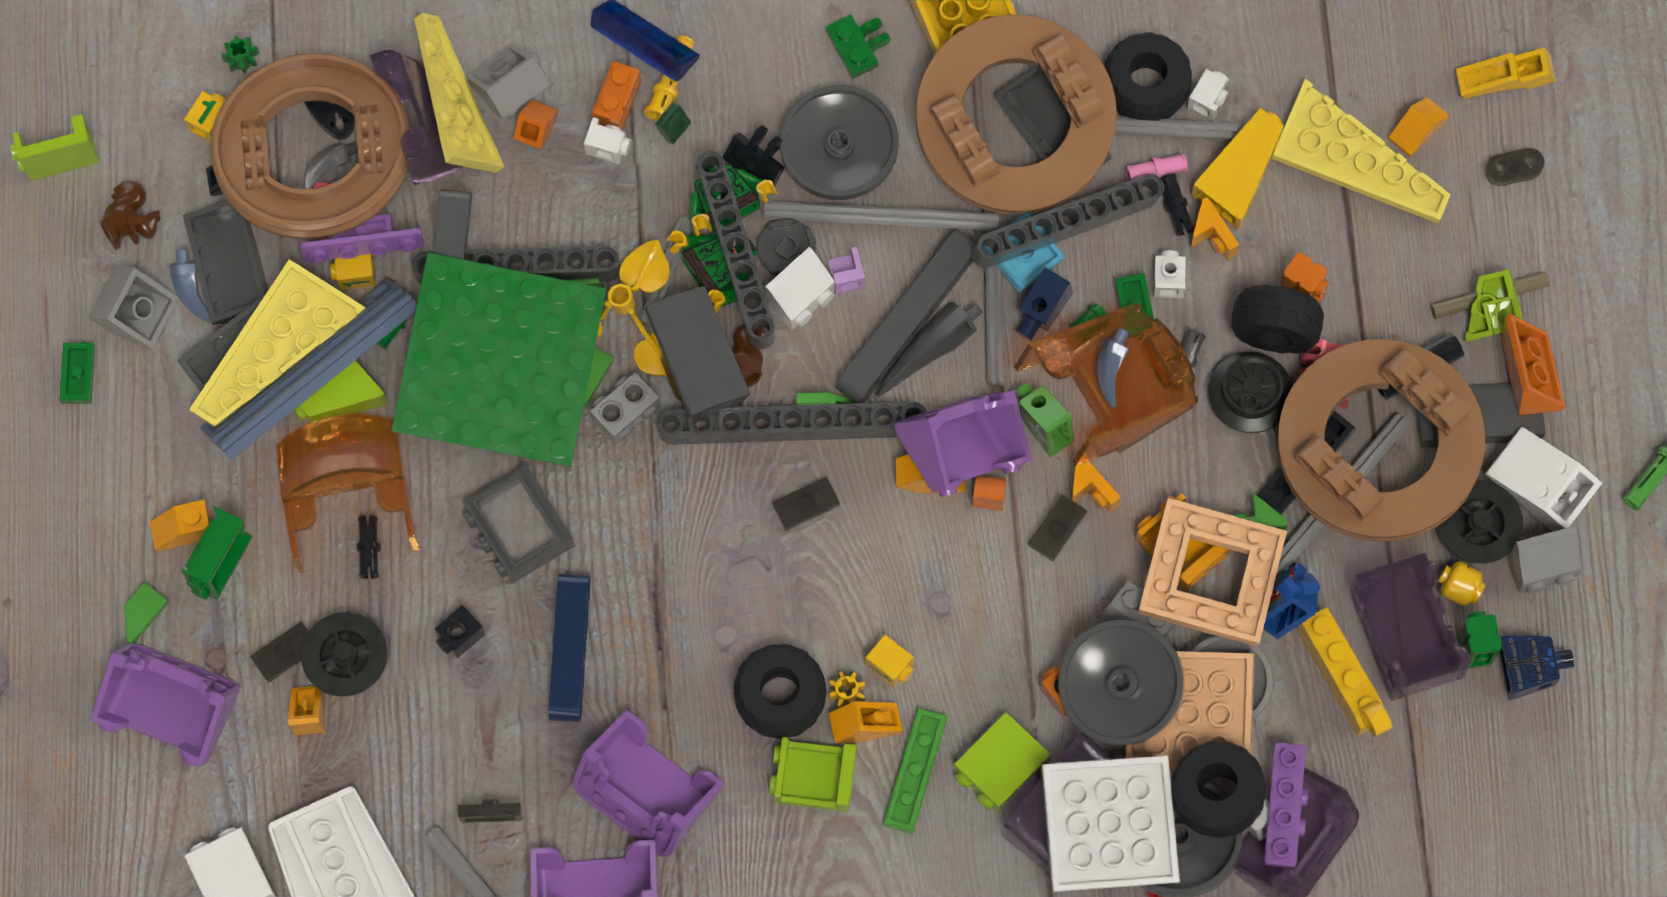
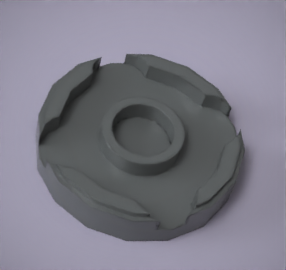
M779 219L769 223L757 240V256L761 265L770 274L777 276L808 247L816 254V240L812 231L807 226L805 227L799 223V221Z

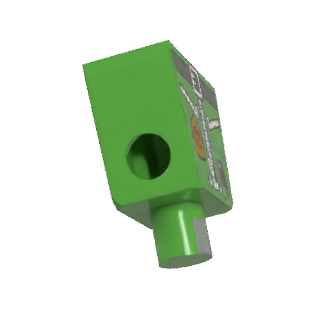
M1025 383L1016 389L1015 394L1016 398L1020 401L1019 409L1022 421L1050 458L1075 441L1071 415L1045 386H1040L1033 390L1028 383Z

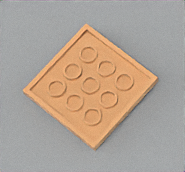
M1176 651L1183 667L1185 683L1183 699L1179 710L1171 723L1153 738L1138 744L1126 745L1125 759L1168 756L1170 777H1172L1173 771L1181 757L1187 754L1190 749L1206 742H1232L1235 745L1242 746L1252 755L1255 654Z

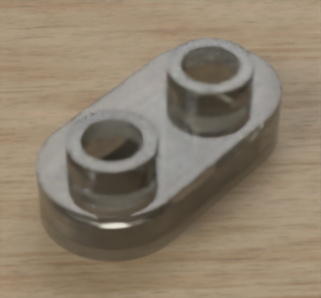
M1524 148L1498 154L1488 160L1485 167V177L1489 183L1499 187L1532 180L1541 174L1545 160L1541 152L1534 148ZM1530 158L1535 164L1528 165L1525 159ZM1503 165L1506 171H1498L1496 166Z

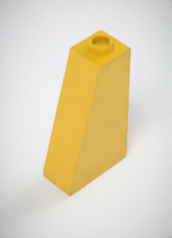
M1260 108L1193 185L1192 196L1200 202L1208 197L1221 218L1236 230H1239L1243 225L1283 132L1284 125L1281 119L1273 112H1266Z

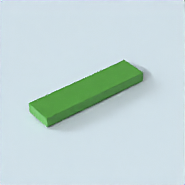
M918 707L883 822L884 827L913 835L948 719L947 715Z

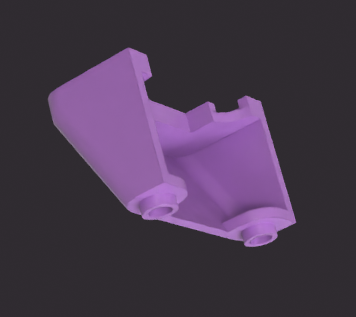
M1015 390L966 398L894 423L896 435L931 491L939 492L940 497L957 493L956 487L961 486L962 481L998 469H1003L1004 474L1021 470L1020 464L1032 460Z
M130 643L112 652L90 721L98 723L99 728L107 732H116L117 729H124L125 727L131 728L180 748L179 754L183 757L185 763L192 766H203L208 763L238 698L241 686L230 679L147 646Z
M626 710L583 753L572 784L578 795L637 840H656L657 854L668 857L680 845L720 794L725 783L710 771L700 770L693 777L645 742L648 736L645 722Z
M637 840L629 844L625 851L626 858L564 862L561 852L551 847L530 849L531 897H660L656 840Z

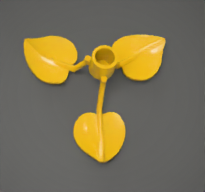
M654 239L637 247L624 259L619 271L620 280L623 284L614 285L609 290V301L605 302V308L600 320H604L607 317L611 308L617 314H629L645 337V340L640 341L634 350L636 365L646 374L667 376L661 363L663 353L654 332L651 336L649 335L633 310L636 302L632 293H636L639 288L646 293L656 292L663 288L669 280L670 267L659 240ZM601 322L599 324L597 339L603 333V327Z

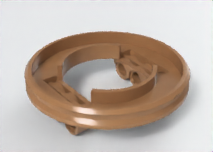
M1017 14L1001 15L978 21L964 28L950 38L935 54L923 75L916 102V129L921 149L929 166L941 182L954 194L966 202L988 211L1014 215L1025 214L1028 211L1031 214L1066 202L1077 195L1096 176L1108 155L1114 138L1117 114L1116 99L1112 83L1103 63L1090 46L1078 35L1044 18ZM1007 63H1023L1037 68L1040 64L1071 117L1068 134L1061 146L1045 160L1024 167H1009L996 163L988 150L987 143L982 141L974 127L971 116L966 114L962 106L966 91L978 76L995 66Z
M307 53L288 56L259 68L243 79L222 104L213 125L210 141L213 170L218 185L229 204L238 214L256 227L272 234L295 239H317L335 236L369 221L389 204L398 192L408 172L412 154V135L408 116L394 88L379 73L365 64L344 56L327 53ZM306 101L331 102L342 106L355 116L359 163H356L353 169L340 180L316 189H297L277 182L272 178L269 164L270 147L267 138V124L284 109Z
M1389 339L1353 342L1338 347L1316 360L1302 373L1291 388L1281 412L1278 429V453L1281 468L1286 482L1300 504L1313 517L1329 528L1344 535L1367 541L1386 542L1412 538L1446 521L1459 509L1471 493L1477 481L1485 451V429L1481 410L1472 390L1463 377L1450 364L1431 351L1414 344ZM1390 384L1437 427V452L1431 467L1418 481L1397 491L1379 492L1369 481L1364 479L1363 474L1357 473L1342 458L1338 451L1335 453L1331 446L1325 442V428L1334 410L1348 397L1366 390L1388 389Z

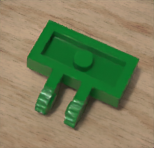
M852 14L825 26L829 39L852 79L877 68L878 61L873 52L891 41L888 33L880 34L872 38L868 43L864 38L882 27L883 23L880 18L872 19L858 27Z

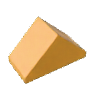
M1426 97L1409 108L1388 137V140L1411 158L1443 125L1450 115L1430 98Z
M315 686L291 688L288 725L294 736L325 733L323 692Z

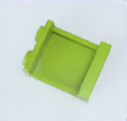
M82 114L70 117L74 133L26 146L19 132L12 133L14 143L10 144V149L14 161H17L20 172L25 171L31 181L99 163L93 135Z
M1005 712L954 764V772L956 773L954 778L965 789L971 787L978 794L976 798L984 808L989 811L993 808L999 813L1003 809V805L1037 770L1041 769L1042 765L1050 762L1051 754Z
M782 737L781 745H775L773 763L778 764L777 775H771L769 793L775 794V803L849 812L857 745L844 743L843 748L789 741L788 737Z

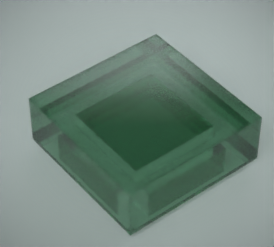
M672 102L655 125L665 140L674 145L692 122L681 106Z

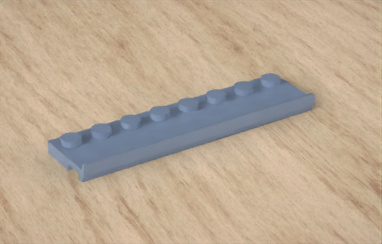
M386 278L357 301L366 307L364 312L216 428L209 423H205L200 429L230 459H234L415 313L417 303L409 293H404L398 285Z

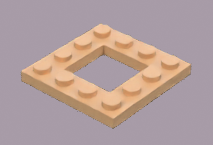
M1168 498L1137 614L1258 647L1287 531ZM1189 538L1248 554L1236 606L1176 590Z

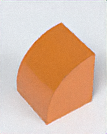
M531 100L519 113L513 139L541 149L553 129L559 110Z
M976 476L972 507L1002 511L1007 479Z

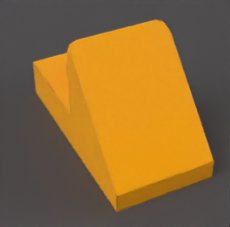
M1206 197L1201 202L1191 248L1212 237L1210 241L1214 250L1218 254L1222 253L1228 261L1238 254L1240 244L1209 198Z
M1080 452L1076 455L1071 504L1073 505L1091 491L1090 496L1095 504L1100 508L1105 507L1111 513L1119 506L1121 496Z

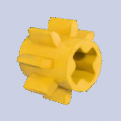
M841 671L839 672L840 679L837 682L829 681V686L835 689V691L828 694L829 700L837 699L838 709L857 700L860 702L865 701V696L859 693V691L866 688L865 682L857 683L856 672L850 677L844 676V673ZM847 686L849 690H852V695L847 696L845 692H842V687Z

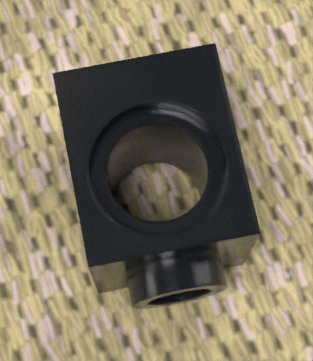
M463 605L435 628L438 637L435 642L447 655L452 652L457 658L462 656L485 635L483 626ZM456 628L466 630L465 635L457 640L450 638L451 632Z

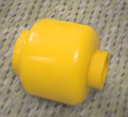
M1462 561L1455 562L1451 567L1445 565L1437 579L1438 582L1442 583L1440 586L1441 595L1461 607H1465L1469 603L1474 605L1486 585L1482 582V573Z

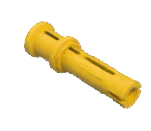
M683 35L677 37L661 81L653 86V97L643 113L647 118L655 122H668L670 117L668 111L672 101H676L678 97L677 85L691 50L695 45L691 38Z

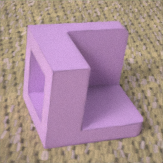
M857 246L851 247V255L833 258L828 261L831 277L835 281L836 295L865 288V276Z

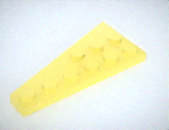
M422 12L414 18L445 163L497 173L505 168L442 21L439 16Z
M1307 79L1304 80L1272 155L1273 160L1437 224L1441 220L1451 195L1425 173H1420L1407 163V159L1400 153L1396 154L1385 145L1386 142L1351 114L1347 115L1338 108L1331 98L1327 95L1323 96L1313 88V84Z
M289 259L189 411L216 428L364 312L366 307Z

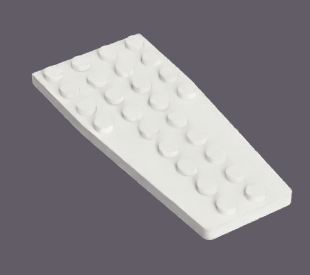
M347 787L269 824L268 829L291 897H414L357 791L353 787Z

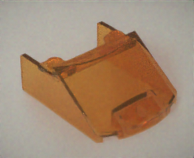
M1137 303L1028 344L1014 366L1016 371L1019 372L1041 363L1045 371L1053 378L1065 379L1072 376L1100 422L1099 425L1092 429L1089 439L1085 441L1072 460L1074 467L1115 451L1120 454L1188 412L1198 402V396L1195 397L1194 389L1195 375L1183 348L1171 331L1157 317L1153 320L1141 311L1142 306ZM1119 327L1129 332L1123 344L1124 347L1129 348V351L1116 374V407L1112 408L1104 398L1099 386L1097 361L1104 339L1112 340Z
M368 414L332 416L297 429L276 445L281 500L284 505L293 562L299 573L306 572L299 531L311 528L317 519L314 499L370 487L375 488L377 502L384 511H404L408 537L413 550L420 549L399 433L391 431L393 420Z

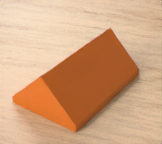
M1512 314L1506 315L1501 342L1518 415L1562 411L1566 407L1548 332Z

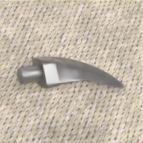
M352 142L344 146L341 143H335L319 152L306 169L304 177L305 189H312L326 171L350 163V156L358 153L357 144Z

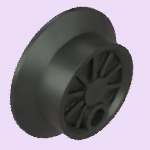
M1242 352L1226 358L1217 366L1209 382L1208 396L1212 410L1225 425L1244 433H1260L1270 430L1279 424L1285 400L1293 385L1285 368L1272 357L1258 352Z
M1476 481L1465 502L1446 521L1438 525L1437 528L1442 542L1455 556L1470 563L1488 564L1505 558L1511 553L1515 543L1520 541L1523 532V515L1516 499L1503 487L1487 481Z
M351 612L335 613L318 621L307 633L301 649L302 667L309 681L320 691L338 697L357 695L373 686L381 677L388 656L386 640L379 627L367 617Z

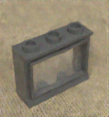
M526 464L470 499L463 501L466 509L462 513L463 517L471 529L475 526L481 533V536L478 537L481 546L486 553L492 551L497 559L493 563L502 578L508 576L512 584L575 547L573 537Z

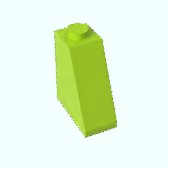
M355 360L294 409L293 412L301 421L307 419L314 426L382 407L388 402L384 392Z

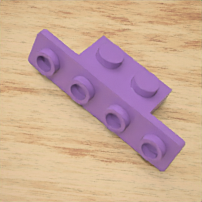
M391 214L375 215L369 221L352 230L332 236V239L301 243V251L305 262L311 261L313 263H321L327 259L334 258L352 259L358 255L366 254L383 255L386 252L397 250L409 252L424 247L421 229L393 231Z
M1276 743L1274 746L1264 861L1265 865L1296 867L1299 836L1304 837L1306 818H1300L1301 806L1307 807L1308 788L1303 787L1306 747L1304 745Z

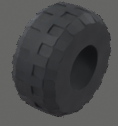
M1149 32L1133 34L1117 43L1106 59L1104 67L1113 86L1116 111L1121 116L1138 120L1159 121L1160 119L1170 118L1184 105L1190 92L1192 70L1189 58L1182 50V47L1169 39V37ZM1149 68L1157 71L1164 81L1158 86L1146 88L1135 83L1131 78V74L1139 69Z
M1255 285L1246 288L1237 296L1232 312L1231 327L1240 341L1254 348L1282 354H1299L1300 352L1309 351L1319 342L1323 328L1324 312L1319 302L1307 293L1283 286Z
M788 644L767 645L751 653L739 667L734 682L735 705L745 724L758 732L759 735L776 739L796 737L808 728H811L823 711L826 700L824 675L816 660L801 648L799 649ZM778 677L793 681L799 689L796 698L789 704L782 706L767 702L761 695L764 685L771 679Z
M1227 741L1206 742L1190 749L1178 761L1171 778L1172 801L1182 821L1196 831V833L1213 838L1234 836L1252 826L1258 816L1261 815L1266 799L1265 777L1256 758L1242 746L1240 747ZM1216 778H1227L1237 785L1234 793L1221 801H1212L1203 797L1201 790L1206 783Z

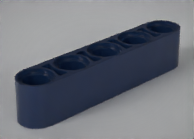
M558 575L549 697L550 721L581 722L590 600V575Z

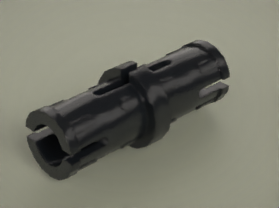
M1168 174L1171 187H1168L1165 176L1161 177L1164 184L1163 195L1166 201L1164 207L1166 212H1170L1176 235L1183 236L1185 233L1182 223H1184L1188 234L1193 232L1195 228L1186 208L1188 202L1186 197L1182 196L1176 174Z
M366 515L358 517L359 543L356 544V550L360 553L359 577L362 579H368V567H370L371 579L379 577L378 552L381 550L380 543L377 542L378 517L369 515V528H367Z

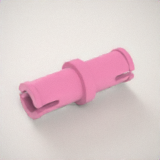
M1180 153L1161 159L1152 157L1148 162L1131 166L1127 165L1125 172L1128 181L1146 174H1154L1161 178L1168 174L1187 172L1188 164L1185 154Z

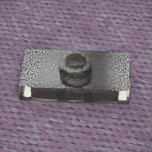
M826 476L773 501L772 506L785 531H788L840 506V501Z
M1062 494L1028 542V546L1054 562L1088 511Z
M302 622L250 656L268 683L301 662L302 644L308 633Z
M484 799L481 800V804L458 805V817L462 823L515 822L523 820V808L521 803H500V800Z

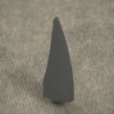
M950 302L923 328L900 355L881 383L876 395L881 397L918 370L959 347L977 331L973 321L983 313L981 308L975 303L965 312L957 304Z

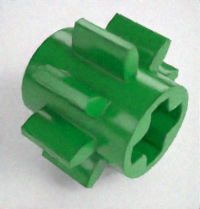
M235 35L234 40L230 43L224 42V47L228 53H223L221 56L223 62H229L228 66L231 72L238 69L242 70L245 74L246 69L251 66H257L253 56H257L259 50L257 46H252L250 37L244 40Z

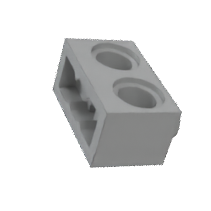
M636 372L630 377L624 376L615 384L614 391L607 397L605 395L599 397L591 406L590 415L592 421L615 446L661 407L660 398ZM633 392L643 395L637 402H631L627 399L628 395ZM609 412L620 414V417L612 422L604 419L605 415Z

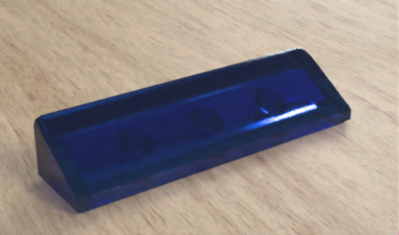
M607 0L592 9L590 25L593 29L675 82L680 81L699 59L700 54L616 0Z

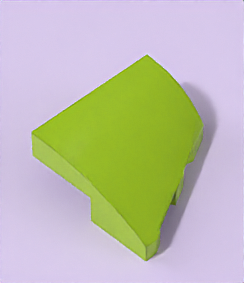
M1511 269L1478 277L1475 301L1472 304L1468 332L1465 335L1466 342L1502 333L1505 316L1508 314L1524 320Z

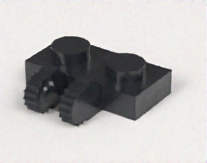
M761 125L754 132L750 140L740 132L734 135L722 158L735 169H742L763 181L771 180L774 186H776L785 169L782 164L773 158L780 148L782 139L775 136L770 140L764 151L758 147L768 132L764 125Z

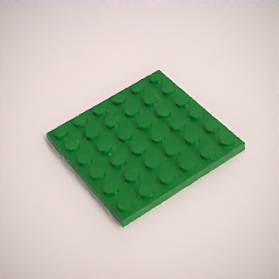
M427 253L391 431L571 467L606 288Z

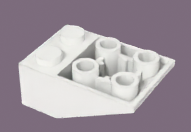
M1520 427L1485 473L1497 485L1507 490L1519 504L1552 532L1569 528L1602 484L1599 479L1579 462L1523 427Z

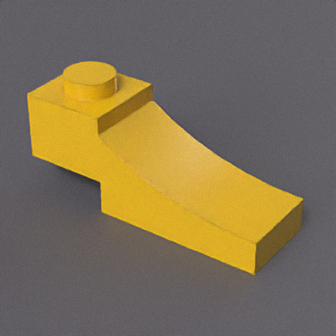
M1544 47L1520 55H1515L1511 52L1456 69L1461 96L1464 99L1512 89L1527 88L1529 90L1556 82L1551 55Z

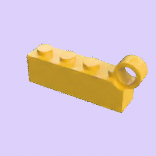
M1328 607L1316 612L1314 616L1300 624L1297 628L1300 637L1357 737L1367 731L1373 737H1377L1392 729L1391 720L1381 699Z

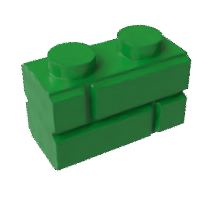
M1485 611L1470 613L1467 615L1468 618L1464 621L1457 635L1459 650H1462L1460 653L1462 666L1466 669L1491 666L1502 648L1500 635L1497 633L1496 616L1492 614L1486 615Z

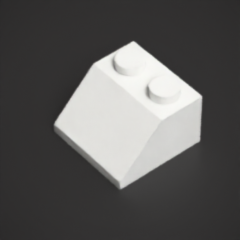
M810 247L765 286L769 308L792 331L798 325L800 327L804 326L812 318V312L816 308L826 306L835 296V281Z

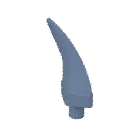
M187 249L175 250L176 264L169 266L174 290L186 308L199 318L211 322L208 310L197 293L196 263H188Z
M1119 327L1112 340L1104 339L1097 361L1099 386L1104 398L1112 408L1116 407V374L1129 351V348L1123 346L1129 332Z

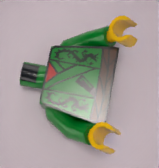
M731 164L725 165L741 218L760 210L758 196H760L763 203H767L768 199L766 196L768 194H778L771 180L763 181L742 169H735ZM708 165L704 168L709 173L718 170L715 165ZM698 179L693 183L694 191L689 196L688 216L696 236L700 235L699 230L707 228L710 235L715 233V229L700 180ZM716 192L712 195L717 200L727 196L724 192ZM730 218L720 222L725 227L735 223Z
M673 231L666 238L667 242L673 241L675 243L670 248V252L676 254L680 249L684 250L682 252L683 263L699 287L705 286L715 312L718 313L721 307L737 302L717 236L684 235L681 231ZM749 240L753 256L758 255L755 246ZM732 246L728 251L733 254H739L744 249L741 246ZM741 273L737 276V279L748 281L749 273Z

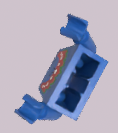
M1292 563L1287 572L1275 579L1263 629L1277 639L1316 613L1320 586L1315 576L1307 573L1304 565Z

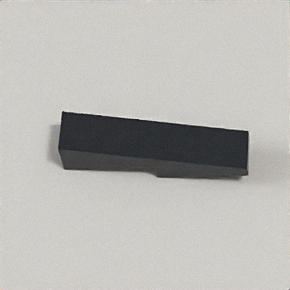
M1334 410L1325 428V442L1336 453L1356 431V428ZM1281 467L1257 495L1281 515L1296 499L1286 482Z

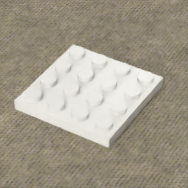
M1168 756L1044 764L1041 766L1052 892L1180 882Z

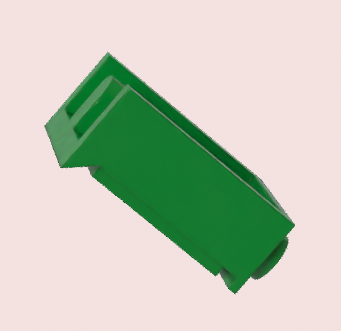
M214 506L216 519H211L185 565L187 570L182 568L181 572L187 580L186 584L192 588L191 592L204 600L211 597L218 601L253 537L244 532L246 528L243 526L244 520Z

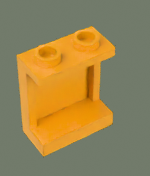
M1181 493L1177 498H1174V496L1169 498L1186 503L1187 497ZM1166 501L1160 506L1162 511L1155 517L1147 516L1137 526L1139 530L1136 541L1151 557ZM1189 538L1178 586L1184 592H1187L1231 553V550Z

